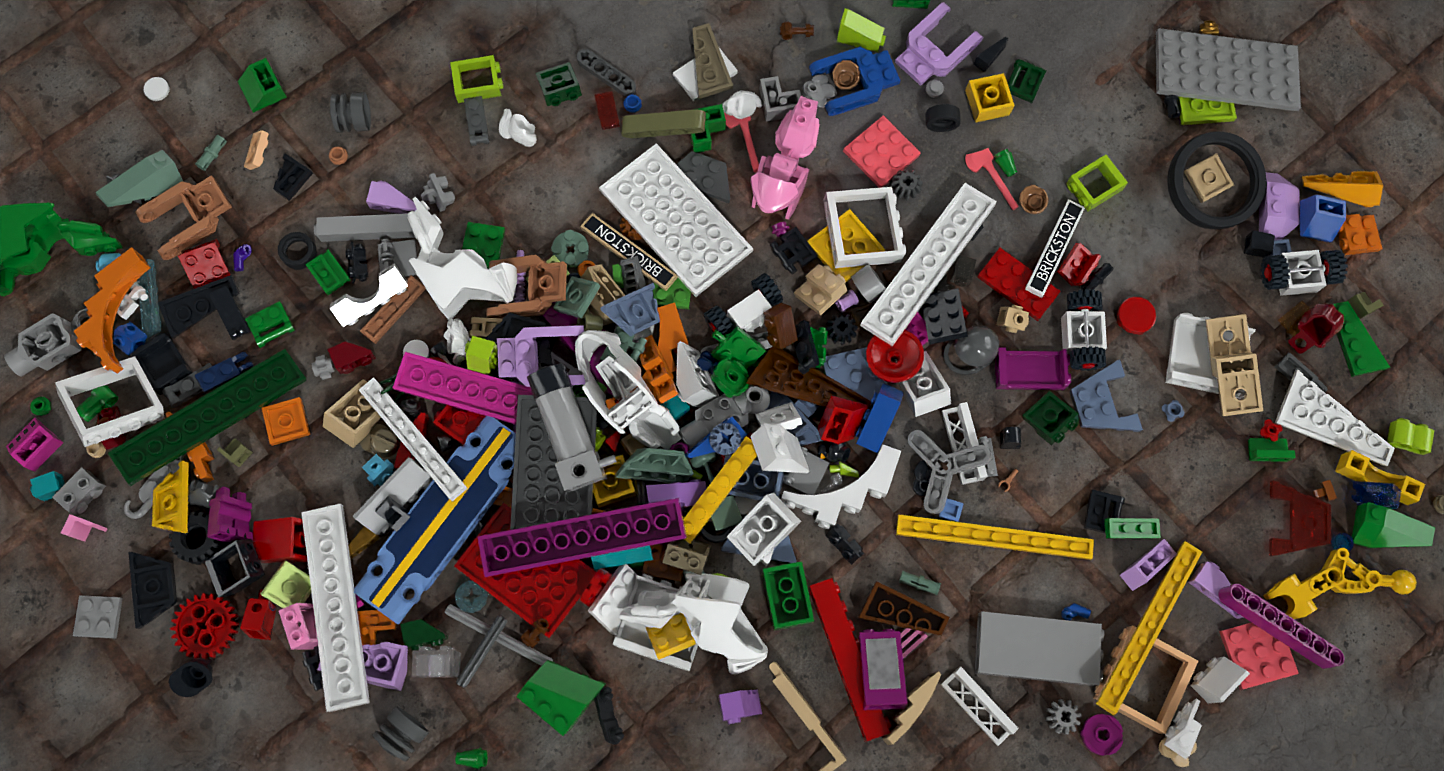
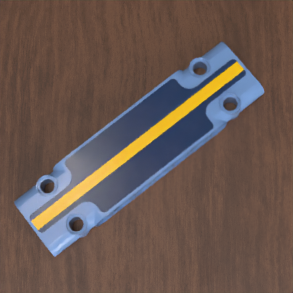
M485 416L475 431L467 436L465 444L459 446L446 462L467 489L455 500L451 501L433 480L408 512L410 518L397 532L394 530L379 550L378 558L369 564L367 572L355 586L354 593L399 625L412 606L420 600L421 594L432 586L508 484V478L514 474L516 433L495 418ZM481 439L479 446H472L473 440ZM506 461L513 462L512 467L509 469H504L503 464ZM382 566V574L375 576V569ZM413 589L415 592L414 597L407 600V591Z

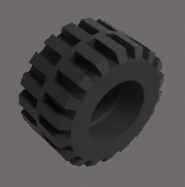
M191 512V515H188V532L180 533L173 531V534H169V538L172 539L169 545L174 548L172 552L178 555L179 559L196 565L205 564L207 559L221 551L222 547H226L227 543L224 541L211 539L206 536V540L201 547L197 549L191 548L190 538L196 530L204 528L206 534H208L209 515L201 512L199 514Z

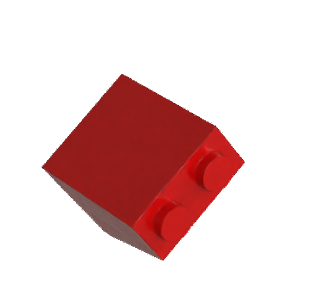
M286 517L254 521L253 545L260 563H283L284 560L289 563L308 562L302 519Z

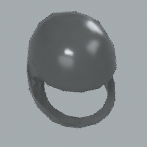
M972 326L966 329L968 337L950 340L943 354L945 363L950 370L959 375H971L990 365L999 350L998 336L992 329L985 326ZM953 342H955L954 346L959 358L966 364L976 368L966 371L952 365L948 352Z

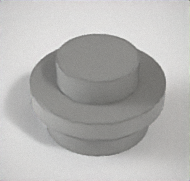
M931 80L926 85V92L932 98L941 96L944 91V86L939 80Z

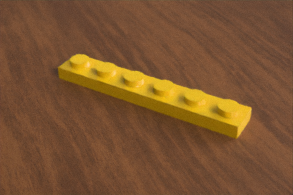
M747 436L685 516L684 524L687 538L684 540L689 544L693 542L756 459L757 454L753 442Z

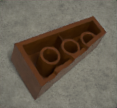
M877 581L874 582L858 616L863 619L936 635H942L950 618Z

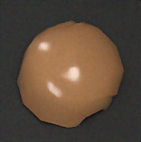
M843 60L837 63L833 70L835 86L841 90H850L858 84L860 78L858 66L850 60Z
M1030 185L1022 190L1019 201L1024 211L1036 215L1046 209L1049 198L1044 189L1036 185Z

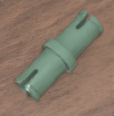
M216 135L211 144L204 148V153L195 165L201 170L206 171L214 158L217 159L218 153L227 141L220 135Z
M902 571L899 583L915 587V590L920 591L921 589L935 595L938 594L941 583L925 579L923 575L916 576Z

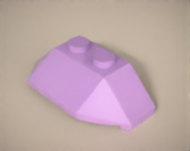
M1266 173V190L1259 206V232L1275 235L1274 240H1282L1300 224L1299 189L1279 174Z

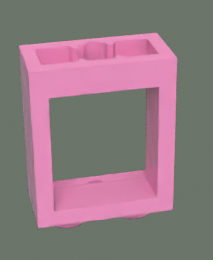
M295 603L279 610L291 650H313L314 647L318 646L313 604Z

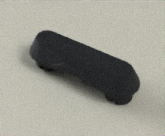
M603 687L594 701L606 742L616 745L624 738L623 729L619 727L614 716V707L611 700L613 698L612 689L610 687Z

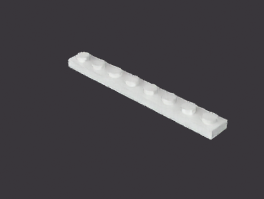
M373 377L359 389L360 393L451 501L455 500L467 487L386 392L381 395L380 392L384 389Z

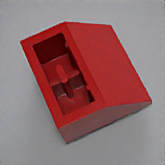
M831 395L818 425L820 439L836 444L854 439L868 406Z

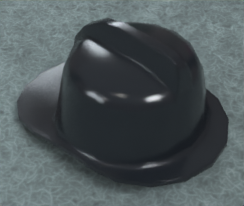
M194 658L183 664L170 675L169 686L171 690L182 697H192L200 693L212 683L213 669L210 665L211 660L206 661L202 658Z

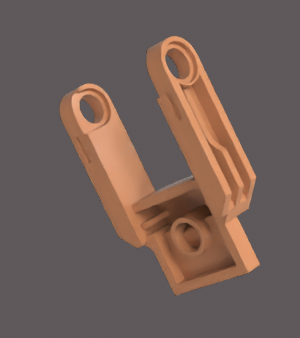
M212 175L197 185L180 182L136 210V215L140 222L148 223L183 202L193 220L197 222L169 239L168 243L157 250L163 260H170L178 256L181 252L186 251L215 233L219 222L217 216L232 208Z
M529 255L489 262V268L504 262L514 265L517 268V273L529 272V301L500 304L498 307L487 308L486 318L503 319L509 312L523 317L544 315L551 307L552 302L566 300L567 264L564 261L547 263L537 255Z

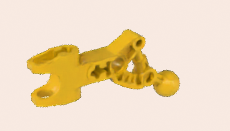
M1339 548L1330 552L1323 568L1302 582H1300L1296 574H1292L1277 582L1263 596L1266 600L1276 598L1277 596L1283 597L1288 604L1285 614L1295 620L1306 617L1316 611L1318 608L1312 599L1329 589L1336 593L1360 594L1371 592L1375 587L1384 586L1390 587L1398 594L1406 595L1416 588L1417 582L1415 576L1406 570H1397L1392 575H1382L1377 571H1370L1361 563L1357 564L1350 559L1349 551L1346 548ZM1346 565L1352 569L1351 572L1355 574L1360 581H1352L1345 579L1344 572ZM1329 572L1333 574V581L1328 576ZM1315 582H1321V584L1313 587V585H1315Z

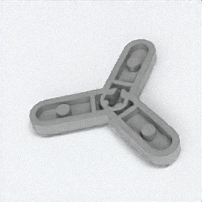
M914 430L908 436L910 447L933 469L924 499L925 509L932 514H938L943 511L953 474L984 466L992 459L991 450L984 445H977L946 454L921 430ZM938 459L944 463L948 462V470H940L942 466Z

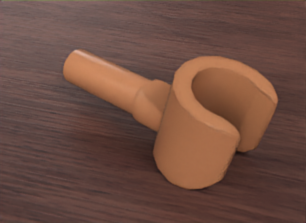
M1014 469L1005 480L1000 481L998 488L1002 483H1006L1007 489L1004 492H1007L1018 470Z

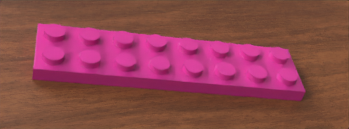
M408 352L404 353L393 385V389L493 417L515 425L517 421L518 395H533L530 387Z

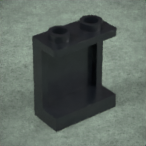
M165 333L156 335L152 338V341L138 346L131 353L132 357H136L142 370L151 382L154 392L159 395L163 394L162 390L165 387L172 386L193 373L173 340Z

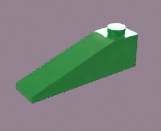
M1367 502L1357 506L1351 543L1367 548L1429 547L1433 544L1435 527L1390 508Z

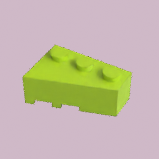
M472 336L471 341H468L465 346L467 369L497 377L498 350L496 343Z

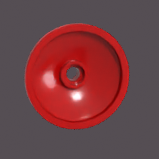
M904 330L893 346L874 336L867 346L866 360L870 370L878 378L893 383L903 382L914 377L921 369L924 361V350L919 339L911 332ZM896 358L898 361L892 362L891 360Z

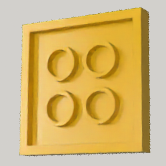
M851 209L838 217L845 255L886 251ZM828 226L807 241L823 264L829 266L835 276L840 274L846 282L864 267L835 268Z

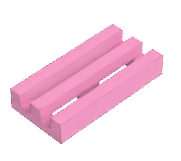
M906 628L902 633H900L901 638L905 636L911 629ZM916 630L902 643L903 648L918 634L921 636L902 654L903 658L928 637L923 631Z

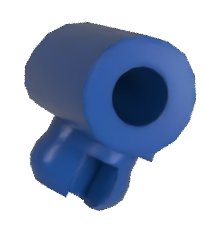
M1075 603L1065 607L1061 612L1062 618L1071 621L1077 615L1088 619L1091 614L1090 609Z

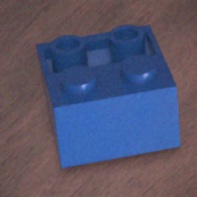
M1317 194L1301 200L1300 236L1329 243L1333 242L1346 220V201Z

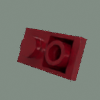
M346 341L327 349L336 370L340 374L351 373L354 371V368L369 365L372 363V360L376 359L371 350Z
M118 406L101 410L98 413L96 426L122 417ZM127 433L103 440L101 443L106 450L122 445L126 442Z

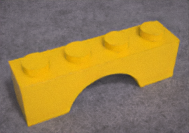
M1353 450L1341 455L1335 472L1405 505L1419 502L1425 486L1424 483L1409 476L1395 475L1382 471L1371 464L1370 458Z

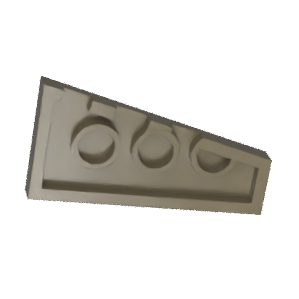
M710 23L692 28L699 99L733 89L732 80Z

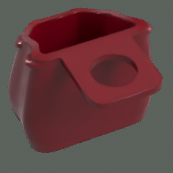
M1316 304L1313 308L1303 313L1297 325L1300 332L1290 338L1288 343L1299 354L1304 353L1314 345L1317 348H1323L1335 334L1341 331L1344 315L1333 304ZM1298 338L1304 339L1306 346L1303 348L1298 347L1295 340Z

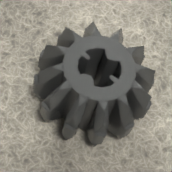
M906 168L904 173L899 170L897 175L893 176L891 187L894 188L893 193H899V199L904 196L907 201L910 197L914 199L917 194H920L922 190L920 187H922L923 181H920V175H914L915 170H912L910 173Z

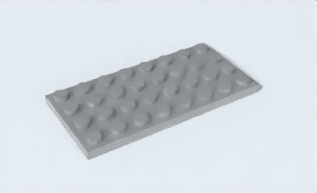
M1158 28L1156 31V94L1298 111L1301 108L1298 46Z

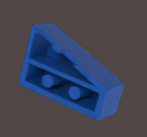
M883 383L879 393H874L870 402L873 403L872 409H867L863 420L866 422L863 427L859 426L855 435L858 437L856 444L878 453L904 395L903 391Z

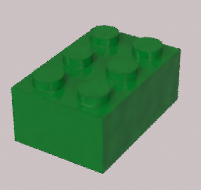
M802 561L763 569L762 576L773 631L813 623L814 617Z

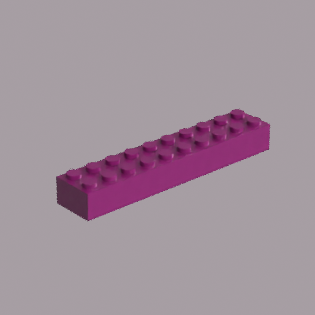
M674 498L478 536L484 576L488 577L685 539L687 535L680 498Z

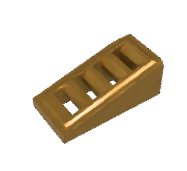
M364 526L348 545L350 560L379 540L380 536Z

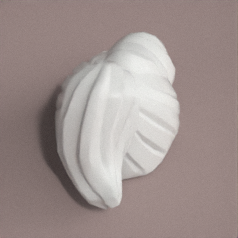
M738 91L726 100L722 106L724 113L730 116L733 115L738 119H743L751 116L756 107H762L763 103L755 93Z
M504 109L499 123L500 135L507 139L513 138L514 141L524 146H533L537 141L534 133L535 126L529 124L524 116L520 114L512 116L510 109Z
M449 319L447 323L448 329L444 333V337L447 340V351L449 354L455 353L453 363L459 367L461 362L466 360L465 346L468 341H471V338H469V333L460 319Z

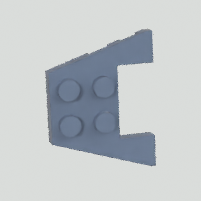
M1120 360L1115 361L1069 391L1075 411L1078 413L1080 427L1107 428L1119 431L1130 430L1133 432L1143 430L1138 414L1118 418L1107 381L1120 379L1125 376Z

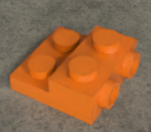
M1346 215V220L1338 232L1339 246L1345 255L1378 252L1383 249L1374 215Z

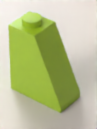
M844 9L837 42L878 52L879 47L884 46L886 36L883 35L884 27L849 9Z

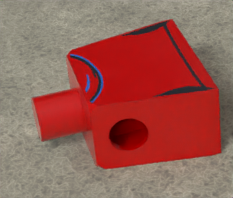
M261 589L259 590L258 599L250 598L248 600L240 629L250 638L271 640L276 607L270 600L260 594L263 591Z

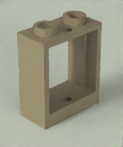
M684 539L670 541L662 563L701 575L707 563L712 545L693 540V547H689V543Z

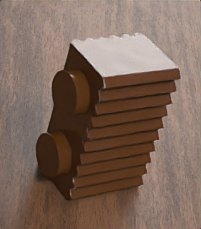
M781 302L763 313L765 315L764 324L769 335L767 339L771 346L783 349L789 346V344L798 341L790 305Z

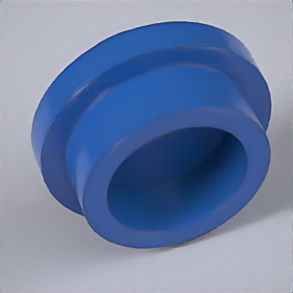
M629 95L624 100V108L630 113L638 112L642 107V101L636 95Z

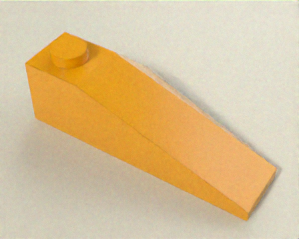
M1354 171L1351 172V175L1347 176L1342 173H1335L1333 177L1321 174L1302 176L1301 178L1304 187L1364 207L1380 206L1383 183L1378 172Z

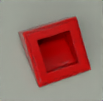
M616 431L605 441L614 455L617 454L620 441L623 438V433Z

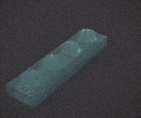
M146 259L151 268L137 282L139 286L146 290L148 298L144 301L139 298L142 331L147 337H151L161 332L155 264L154 260Z

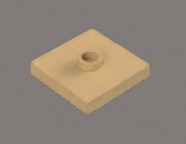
M1217 153L1184 171L1201 203L1234 186Z

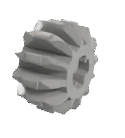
M1059 699L1058 704L1056 702L1051 703L1053 709L1048 708L1046 710L1051 714V716L1046 717L1047 721L1052 720L1049 727H1056V733L1063 731L1064 735H1067L1069 730L1072 732L1076 731L1074 725L1081 724L1080 721L1076 720V717H1081V713H1075L1078 706L1071 707L1072 701L1070 700L1064 702L1063 699ZM1061 713H1066L1065 720L1062 721Z

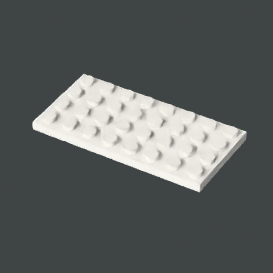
M657 143L599 187L602 194L665 264L677 274L678 278L695 297L753 252V248Z

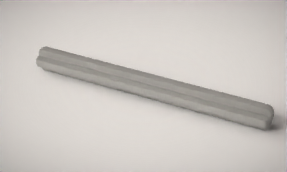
M451 604L445 610L446 615L483 635H486L491 627ZM503 632L496 639V642L541 666L547 660L553 662V659L528 647Z

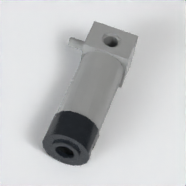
M565 364L547 366L527 376L531 392L539 408L558 462L555 463L564 491L571 492L606 479L603 467L616 463V458L612 455L600 460L598 452L594 450L572 390V384ZM584 466L585 473L579 476L577 471L579 467Z

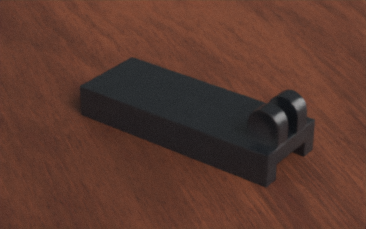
M227 285L209 293L232 340L251 333Z

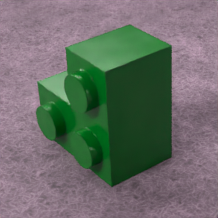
M722 104L692 109L706 112L705 131L703 133L689 134L693 152L698 153L711 150L712 140L710 133L725 130L726 119Z

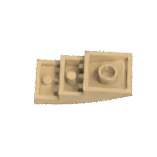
M939 671L930 674L907 694V706L892 718L897 726L882 738L887 745H893L922 713L940 679L941 673Z

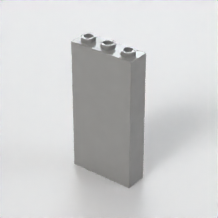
M980 612L977 619L975 674L1098 686L1103 679V671L1100 670V662L1103 661L1104 656L1101 649V641L1104 640L1102 624Z

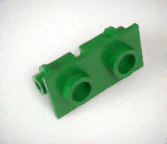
M810 327L819 359V365L816 368H820L826 362V348H822V345H827L828 332L824 327H820L819 330Z

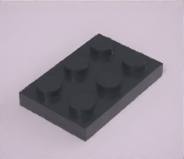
M959 288L930 294L923 304L929 345L968 337Z

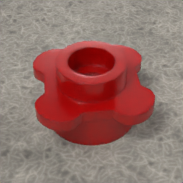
M1267 419L1260 430V435L1264 438H1270L1271 441L1275 442L1278 440L1279 432L1282 431V426L1280 424L1276 425L1270 419Z

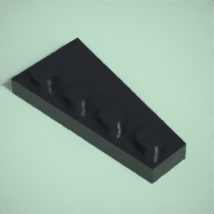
M230 275L158 302L171 338H176L217 310L209 293L227 285L233 297L239 295L240 292L234 277Z

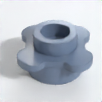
M1177 400L1162 406V411L1166 413L1167 420L1173 422L1175 418H1182L1184 416L1183 408Z

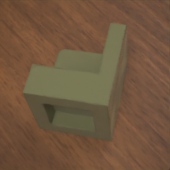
M1365 292L1356 294L1347 300L1359 319L1384 306L1380 299L1372 303Z
M235 438L225 449L221 447L217 449V451L238 467H241L253 453Z

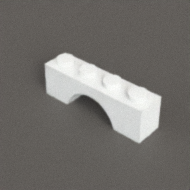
M395 263L379 273L380 284L372 296L358 299L345 294L330 304V310L343 327L347 324L349 326L353 325L359 320L358 317L361 315H369L375 310L374 307L377 305H384L391 300V296L395 294L400 295L407 290L408 281Z

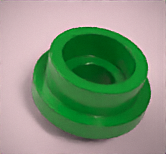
M37 397L31 402V412L37 416H44L50 412L51 402L45 397Z

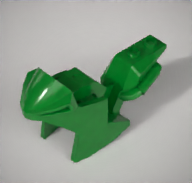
M54 203L0 206V296H6L13 292L16 281L15 277L19 274L31 275L41 272L51 259V256L48 254L49 250L58 240L65 238L73 249L80 255L94 256L100 252H115L116 249L123 248L122 244L116 238H111L108 233L103 232L102 227L96 223L76 220L69 221V218L62 219L53 210Z

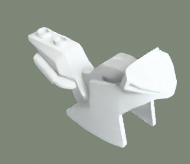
M414 197L413 201L417 210L409 212L407 218L416 239H418L421 251L417 259L411 258L409 262L447 319H453L470 299L500 301L506 304L512 302L517 284V268L512 264L503 262L488 270L484 259L474 250H455L454 253H441L438 251L443 237V231L440 226L442 222L435 214L431 215L428 212L430 208L423 200L419 201Z
M588 330L582 332L575 343L578 370L583 373L586 382L582 388L603 418L620 433H625L624 428L628 426L632 437L648 448L657 449L661 446L668 450L673 444L681 440L682 437L678 433L680 430L679 425L668 408L658 404L641 377L639 365L619 346L621 341L618 335L608 331ZM603 344L608 346L614 356L609 355L596 368L611 389L614 398L617 400L622 399L611 409H608L605 405L606 395L590 371L591 357L594 351Z
M689 572L685 575L687 578L686 583L679 591L669 589L643 591L639 595L638 603L625 605L619 616V619L630 623L635 622L650 628H662L677 611L684 614L693 626L691 635L701 649L726 656L728 658L729 673L734 675L751 669L763 661L768 654L767 646L741 610L750 585L736 578L712 574L699 575Z

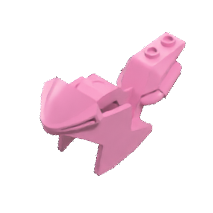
M800 96L794 109L786 113L775 133V144L778 150L781 151V154L776 153L774 157L768 156L767 158L762 156L758 172L750 178L753 191L752 208H755L756 202L761 211L765 213H773L788 207L785 219L789 220L804 191L809 173L808 168L798 165L799 158L810 155L817 143L820 125L819 119L816 118L818 101Z

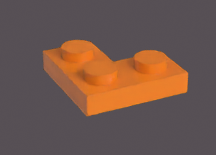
M378 610L357 611L362 645H376V631L396 630V623Z

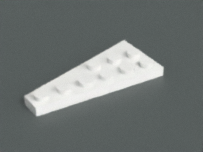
M1295 370L1275 424H1280L1283 427L1347 452L1353 450L1370 458V461L1388 466L1395 448L1378 434L1372 432L1361 420L1356 419L1351 412L1329 394L1324 393L1313 381L1308 380L1303 373Z

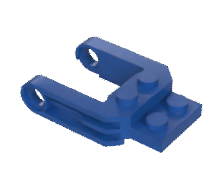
M858 47L817 60L809 66L812 76L832 73L837 63L843 60H850L858 66L859 79L864 90L829 101L825 105L829 116H835L878 101L883 89L898 85L901 81L888 50L872 54L871 51Z

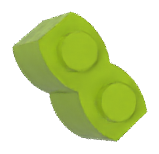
M1399 418L1390 423L1387 442L1392 447L1425 455L1431 452L1434 430L1428 428V425H1415L1410 423L1408 419Z

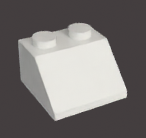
M1214 657L1206 664L1208 668L1204 672L1200 671L1194 676V682L1190 686L1207 703L1223 702L1250 673L1226 657Z

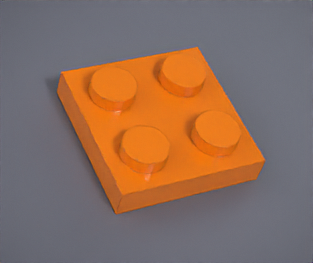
M300 397L262 408L270 445L273 446L310 435L303 402Z

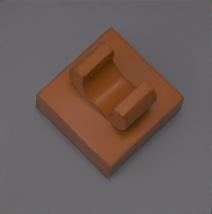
M1331 480L1321 482L1322 488L1313 491L1316 499L1324 496L1327 502L1337 499Z

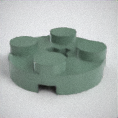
M567 230L559 234L551 246L553 255L560 262L564 261L567 264V268H577L589 256V245L586 238L573 230ZM574 246L575 252L567 253V247Z

